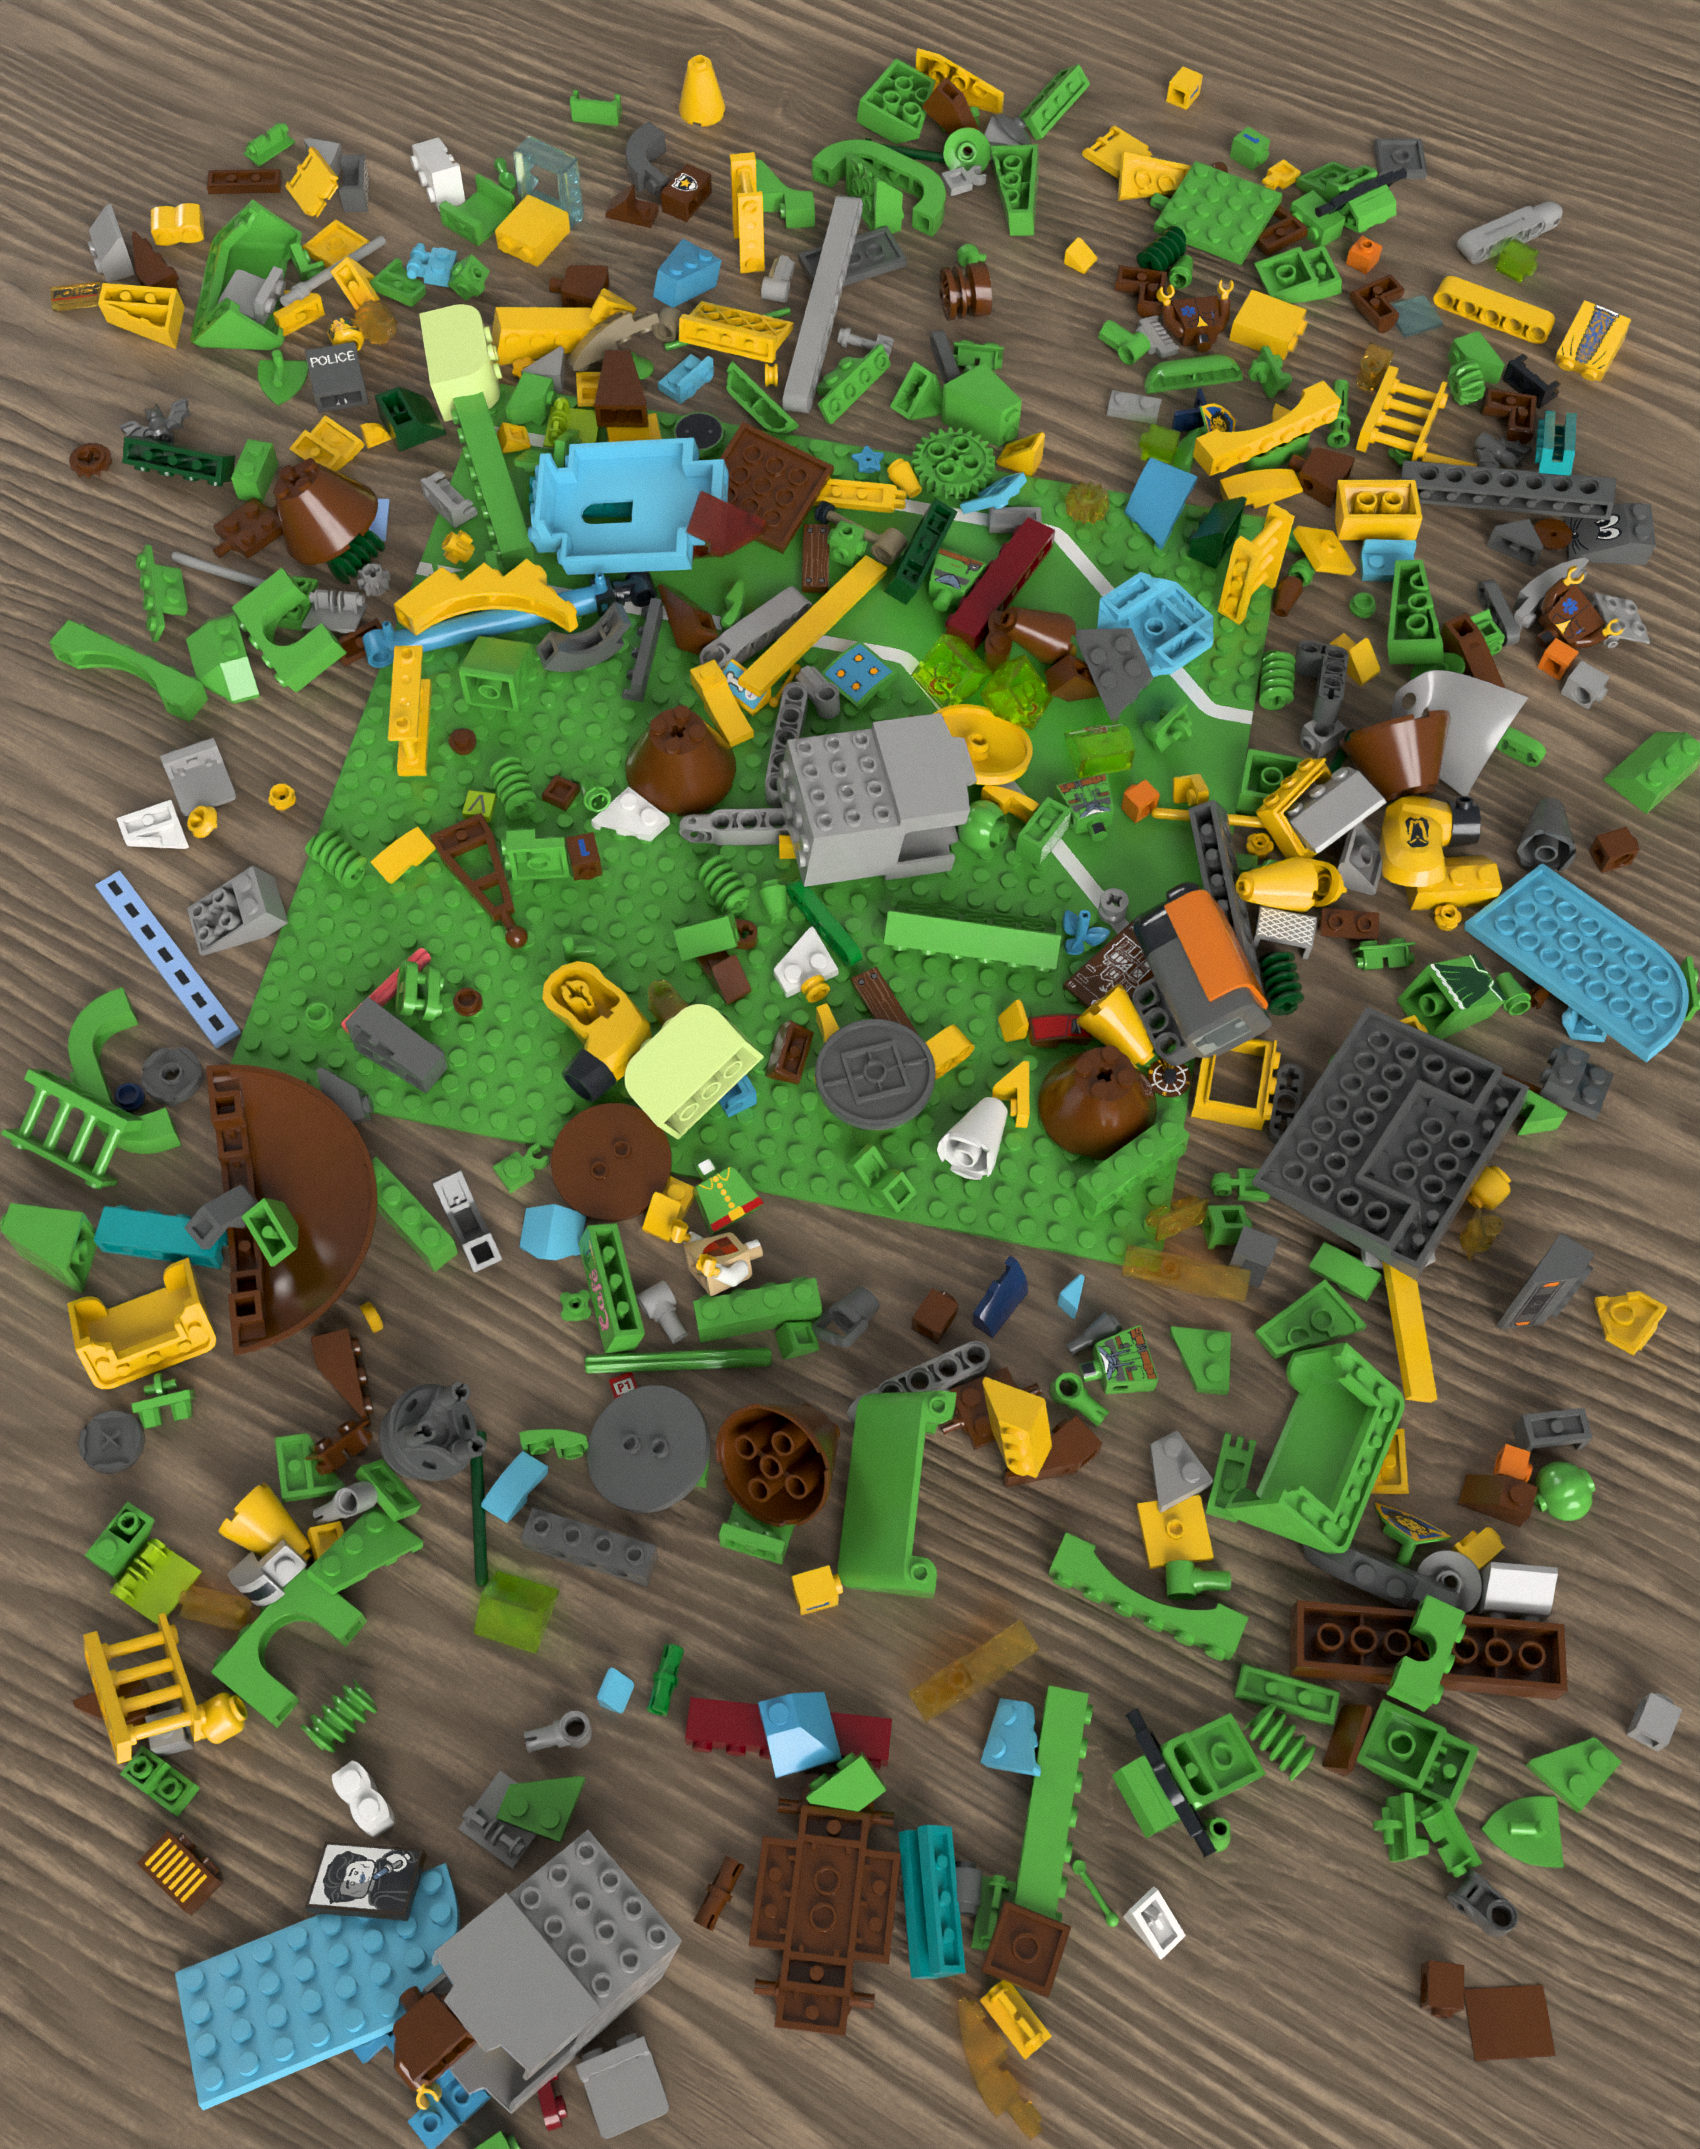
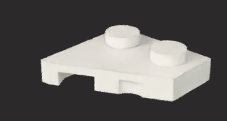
M628 787L609 804L607 809L595 816L591 823L592 827L598 830L601 827L614 829L616 834L635 836L638 839L651 842L670 824L669 817Z
M171 800L117 818L127 846L189 848Z
M810 927L773 969L774 977L786 998L801 992L802 984L815 975H822L825 981L838 975V968L814 927Z

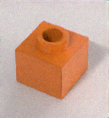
M1362 235L1349 249L1346 265L1367 275L1379 261L1383 246Z
M1555 638L1545 650L1537 668L1561 681L1572 668L1579 652L1570 645Z
M1145 779L1137 785L1129 786L1125 790L1121 809L1136 824L1151 814L1153 808L1157 807L1160 793Z
M1505 1444L1497 1453L1492 1475L1509 1476L1527 1483L1533 1465L1528 1463L1531 1452Z

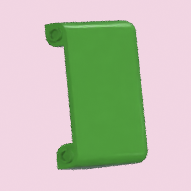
M253 199L219 230L213 238L209 249L190 337L191 343L199 348L278 349L285 338L283 329L275 326L276 323L273 313L279 309L280 298L276 303L273 313L269 315L264 325L239 312L240 305L226 297L219 304L218 300L236 270H243L267 279L273 266L283 269L284 279L288 260L291 259L289 245L297 242L300 243L302 232Z
M1347 1342L1293 1352L1286 1372L1289 1383L1299 1393L1256 1494L1248 1488L1237 1489L1230 1496L1225 1508L1232 1516L1242 1522L1328 1554L1343 1553L1348 1550L1405 1407L1402 1393Z
M957 1392L871 1393L859 1400L856 1410L838 1561V1575L845 1587L933 1599L937 1579L936 1567L927 1558L912 1556L925 1433L935 1434L939 1424L953 1419Z

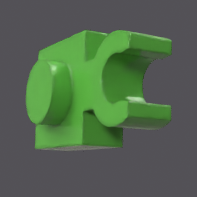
M539 1144L529 1147L527 1154L523 1157L516 1151L492 1167L494 1173L510 1194L535 1178L533 1169H543L549 1165L550 1160L547 1155L541 1159L534 1158L536 1154L541 1152Z

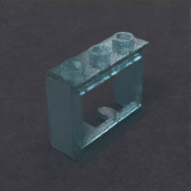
M528 136L513 152L520 202L529 194L568 212L571 230L584 216L578 160L574 156ZM534 165L557 175L560 201L538 190L533 192L534 187L539 181L538 177L530 174V170Z

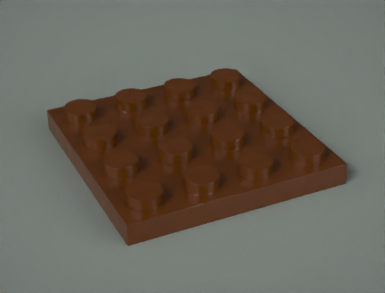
M742 422L720 459H724L729 472L726 526L784 554L833 474L834 466Z

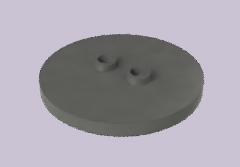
M865 1019L842 1027L827 1039L817 1057L815 1080L817 1091L823 1104L839 1120L860 1129L886 1130L907 1123L925 1108L934 1090L936 1071L930 1049L913 1030L890 1020Z
M643 1386L622 1394L602 1412L592 1429L588 1442L589 1448H587V1465L590 1477L604 1498L626 1511L652 1513L676 1504L696 1486L704 1473L709 1459L710 1432L702 1411L682 1392L666 1386Z

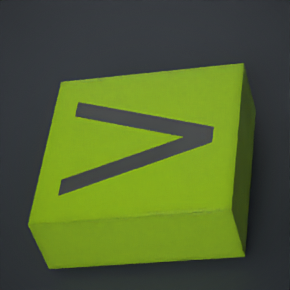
M468 790L462 811L463 818L468 819L482 813L486 822H491L497 801L496 794Z

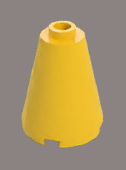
M696 55L688 61L679 102V114L690 125H693V122L701 123V127H707L716 124L723 118L725 102L711 60L703 55Z
M1291 857L1243 872L1236 882V892L1243 901L1300 914L1308 911L1315 902V900L1311 899L1313 891H1318L1317 873L1310 861L1303 860V857Z
M1119 983L1107 991L1104 997L1095 1001L1078 1017L1076 1023L1104 1045L1117 1047L1134 1064L1139 1063L1143 1066L1155 1055L1152 1052L1154 1047L1125 988Z
M263 1482L262 1486L258 1485L233 1509L236 1511L232 1516L234 1520L231 1522L226 1518L219 1528V1533L223 1537L251 1552L253 1551L262 1558L283 1539L306 1562L312 1557L309 1553L311 1544L271 1487Z

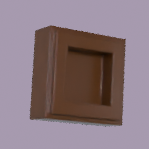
M555 775L542 793V800L567 811L580 793V785Z

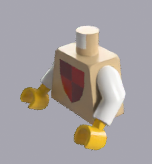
M678 1219L672 1220L668 1229L671 1239L675 1243H682L684 1241L688 1270L710 1297L751 1278L752 1268L750 1261L763 1256L762 1247L757 1239L742 1244L730 1232L703 1238L694 1232L686 1233L689 1226L685 1222Z

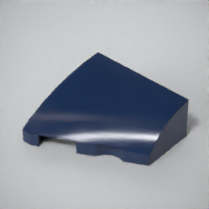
M1011 1255L1005 1262L1006 1270L999 1279L993 1280L987 1293L973 1312L972 1325L992 1339L1028 1294L1026 1276L1017 1259Z

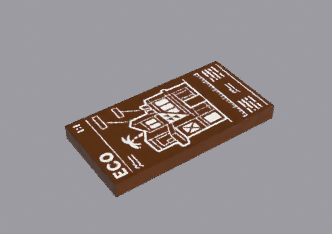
M1134 920L1063 984V990H1067L1085 1009H1088L1095 1001L1104 997L1107 991L1119 983L1125 988L1132 1000L1134 990L1142 983L1154 977L1134 934Z

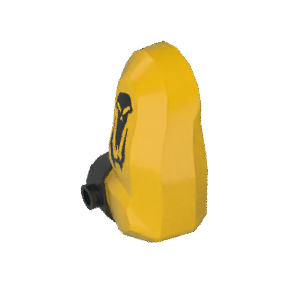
M1407 796L1387 806L1379 840L1383 877L1392 883L1411 887L1433 886L1444 881L1446 868L1442 847L1448 846L1450 848L1478 843L1481 830L1479 805L1473 803V798L1468 796H1460L1456 798V801L1448 800L1447 802L1428 797Z

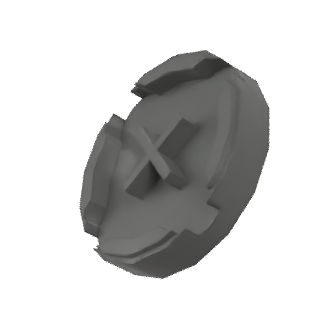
M109 1410L101 1412L94 1416V1420L88 1425L84 1426L78 1441L79 1452L87 1465L99 1473L114 1474L125 1471L135 1464L143 1453L146 1441L144 1429L135 1417L125 1411Z

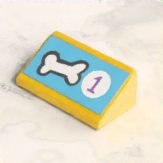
M731 659L722 672L727 678V683L738 705L754 716L769 703L771 688L759 698L738 685V678L747 669L734 659Z

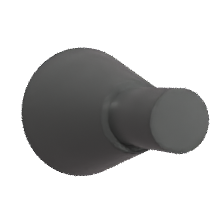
M1104 1311L1082 1333L1083 1335L1067 1343L1066 1347L1070 1354L1074 1355L1087 1346H1094L1097 1342L1118 1334L1123 1329L1114 1314L1108 1316Z

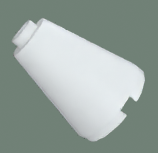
M983 1098L941 1138L937 1147L939 1158L942 1162L946 1159L952 1165L950 1170L955 1174L973 1180H980L984 1175H987V1177L991 1175L995 1167L1008 1114L1003 1102L997 1098Z

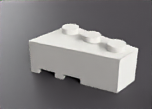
M440 138L412 145L413 156H410L411 164L414 171H419L418 176L422 187H427L426 193L430 203L434 202L438 211H440L439 205L445 200L454 206L464 203L465 196L460 166L458 163L452 164L451 161H454V158L451 154L447 155V148Z

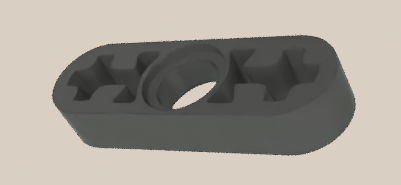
M944 330L930 332L931 350L943 383L946 384L959 377L960 372Z
M1494 579L1479 582L1477 584L1478 600L1483 611L1490 609L1492 620L1505 635L1502 646L1517 644L1520 639L1519 627L1497 582Z
M1294 1064L1281 1066L1276 1075L1277 1083L1275 1093L1272 1096L1273 1110L1267 1129V1136L1275 1145L1282 1136L1278 1130L1281 1119L1286 1120L1285 1131L1300 1108L1304 1074L1301 1068ZM1287 1074L1292 1075L1293 1080L1290 1090L1285 1089ZM1288 1099L1293 1103L1294 1108L1288 1111L1283 1110L1278 1106L1277 1101Z

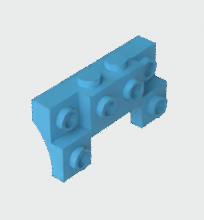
M393 2031L356 2046L352 2050L362 2063H367L386 2045L394 2054V2041L396 2038ZM448 2069L435 2081L442 2090L440 2100L437 2102L432 2094L424 2093L429 2099L430 2106L425 2110L420 2109L408 2123L428 2149H435L462 2123L475 2114L492 2096L485 2089L468 2095Z

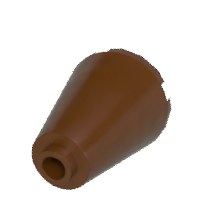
M1010 607L1000 617L1001 631L1044 665L1056 664L1066 657L1073 647V644H1070L1072 635L1076 636V625L1072 617L1065 613Z

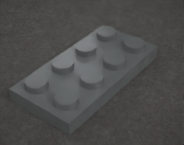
M887 226L856 236L843 286L907 266V258ZM822 247L798 254V261L812 285Z

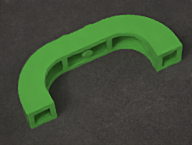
M867 140L837 142L823 149L812 160V179L833 188L841 178L846 176V153L851 152L872 164L897 188L916 196L920 200L913 208V228L933 237L941 227L945 214V186L941 178L924 164L884 145Z
M123 987L103 994L87 1005L76 1018L68 1039V1053L74 1070L69 1073L72 1083L113 1105L115 1103L100 1061L101 1051L111 1036L122 1030L139 1025L131 1001ZM165 1107L146 1115L136 1116L144 1120L140 1130L122 1134L116 1147L131 1153L153 1154L170 1150L182 1144L174 1122ZM97 1121L95 1125L106 1139L110 1131L108 1129L109 1124Z

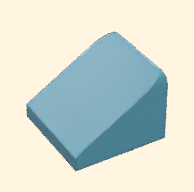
M1082 1274L1078 1275L1060 1292L1058 1306L1072 1319H1075L1085 1278Z
M612 1667L608 1668L597 1694L599 1705L622 1714L634 1688L633 1681Z

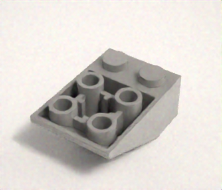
M255 866L249 867L187 908L201 956L265 938L288 924L275 877Z

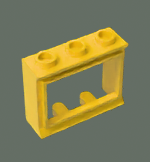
M1307 758L1300 762L1297 766L1298 769L1291 776L1282 780L1280 783L1281 787L1275 793L1268 795L1263 800L1264 804L1256 811L1286 859L1291 857L1312 859L1317 854L1303 846L1283 813L1314 781L1316 785L1325 784L1331 779L1332 773L1325 763V758Z
M1252 1038L1229 1050L1264 1057L1256 1109L1209 1100L1216 1054L1212 1058L1201 1057L1191 1117L1261 1131L1264 1121H1270L1273 1110V1103H1268L1269 1094L1274 1095L1277 1078L1272 1077L1273 1069L1278 1070L1281 1052H1276L1277 1040L1272 1042Z

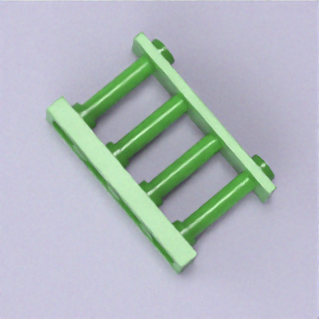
M28 1069L24 1080L35 1085L33 1089L36 1092L21 1127L17 1129H3L1 1135L10 1139L11 1145L23 1150L29 1149L85 1179L84 1183L92 1188L102 1189V1187L116 1186L118 1180L105 1174L121 1135H124L126 1132L139 1131L144 1120L47 1069ZM52 1094L59 1098L60 1106L47 1137L43 1141L32 1135V1131L47 1096ZM77 1107L84 1111L83 1116L85 1118L68 1154L56 1148V1145L72 1108ZM103 1121L109 1124L108 1129L110 1131L96 1164L92 1167L81 1161V1157L96 1122Z

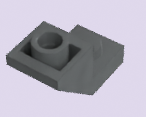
M239 1185L204 1204L184 1228L201 1249L210 1250L228 1227L244 1228L246 1226L241 1216L255 1206L258 1200L245 1185Z

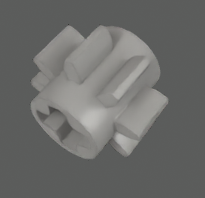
M371 563L364 566L362 570H358L359 579L357 583L359 589H365L367 596H381L385 590L390 589L388 582L391 580L389 570L383 571L382 564Z

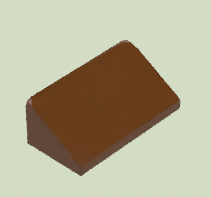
M378 618L357 628L355 632H350L337 639L347 652L338 659L344 667L366 656L363 636L372 630H382L383 627Z
M791 1020L782 1024L776 1035L765 1076L775 1080L799 1084L814 1032Z
M1343 1705L1341 1707L1322 1763L1325 1769L1343 1777L1348 1776L1354 1770L1373 1712L1372 1707L1368 1705Z

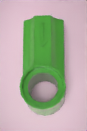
M1111 320L1105 322L1099 332L1098 338L1118 351L1119 358L1127 365L1134 364L1151 348L1149 339L1143 333L1136 332L1132 334Z

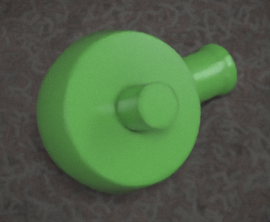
M965 244L958 249L957 260L961 266L966 267V264L977 263L978 261L985 262L986 254H980L977 247L973 244Z

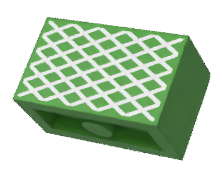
M1047 796L1018 834L1015 853L1039 867L1069 828L1072 810Z

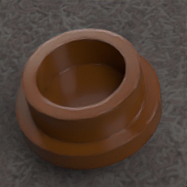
M466 728L457 729L449 736L450 748L459 755L470 754L477 744L474 732Z
M472 988L459 990L453 999L454 1009L462 1016L477 1014L483 1006L481 994Z

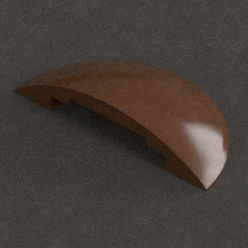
M223 1064L206 1066L211 1122L216 1130L223 1194L239 1185H245L258 1202L263 1198L284 1202L299 1226L298 1248L274 1267L270 1266L247 1225L244 1228H227L231 1273H229L231 1294H228L233 1353L236 1356L263 1349L295 1335L318 1319L339 1299L355 1278L368 1252L376 1224L378 1198L374 1167L367 1147L352 1121L334 1101L315 1087L286 1073L258 1066Z

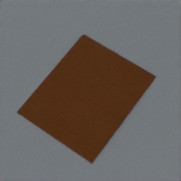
M1543 1984L1464 1989L1475 2061L1556 2056Z

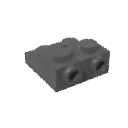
M1562 1042L1559 1049L1553 1047L1546 1063L1550 1064L1551 1067L1546 1066L1539 1079V1082L1543 1084L1539 1096L1596 1120L1614 1074L1588 1063L1590 1054Z

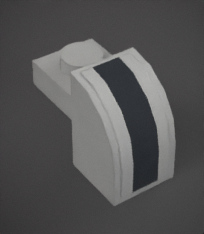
M283 1539L262 1559L253 1551L250 1552L227 1575L231 1583L256 1606H267L285 1595L283 1587L308 1564Z

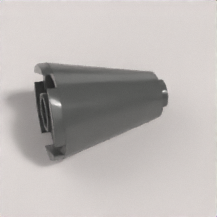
M1544 798L1537 803L1519 841L1517 854L1520 857L1521 864L1530 871L1543 863L1550 869H1558V872L1568 868L1575 859L1576 847L1564 804L1556 798Z

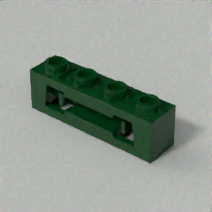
M934 499L921 518L884 590L885 593L905 605L909 603L922 584L958 513L956 510L940 500Z

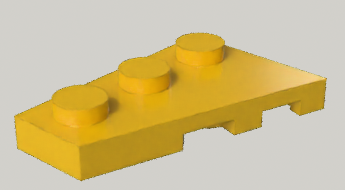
M1123 152L1120 160L1117 201L1152 197L1155 193L1162 195L1174 194L1191 166Z

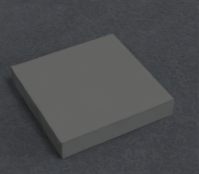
M1375 139L1373 146L1378 177L1392 170L1395 172L1405 168L1407 177L1403 179H1426L1427 168L1422 139Z

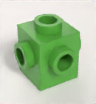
M471 254L451 268V277L447 285L467 301L474 295L478 297L486 287L484 282L490 270Z
M840 520L836 529H831L827 538V544L830 545L829 560L853 568L860 556H863L867 547V541L864 540L865 529Z

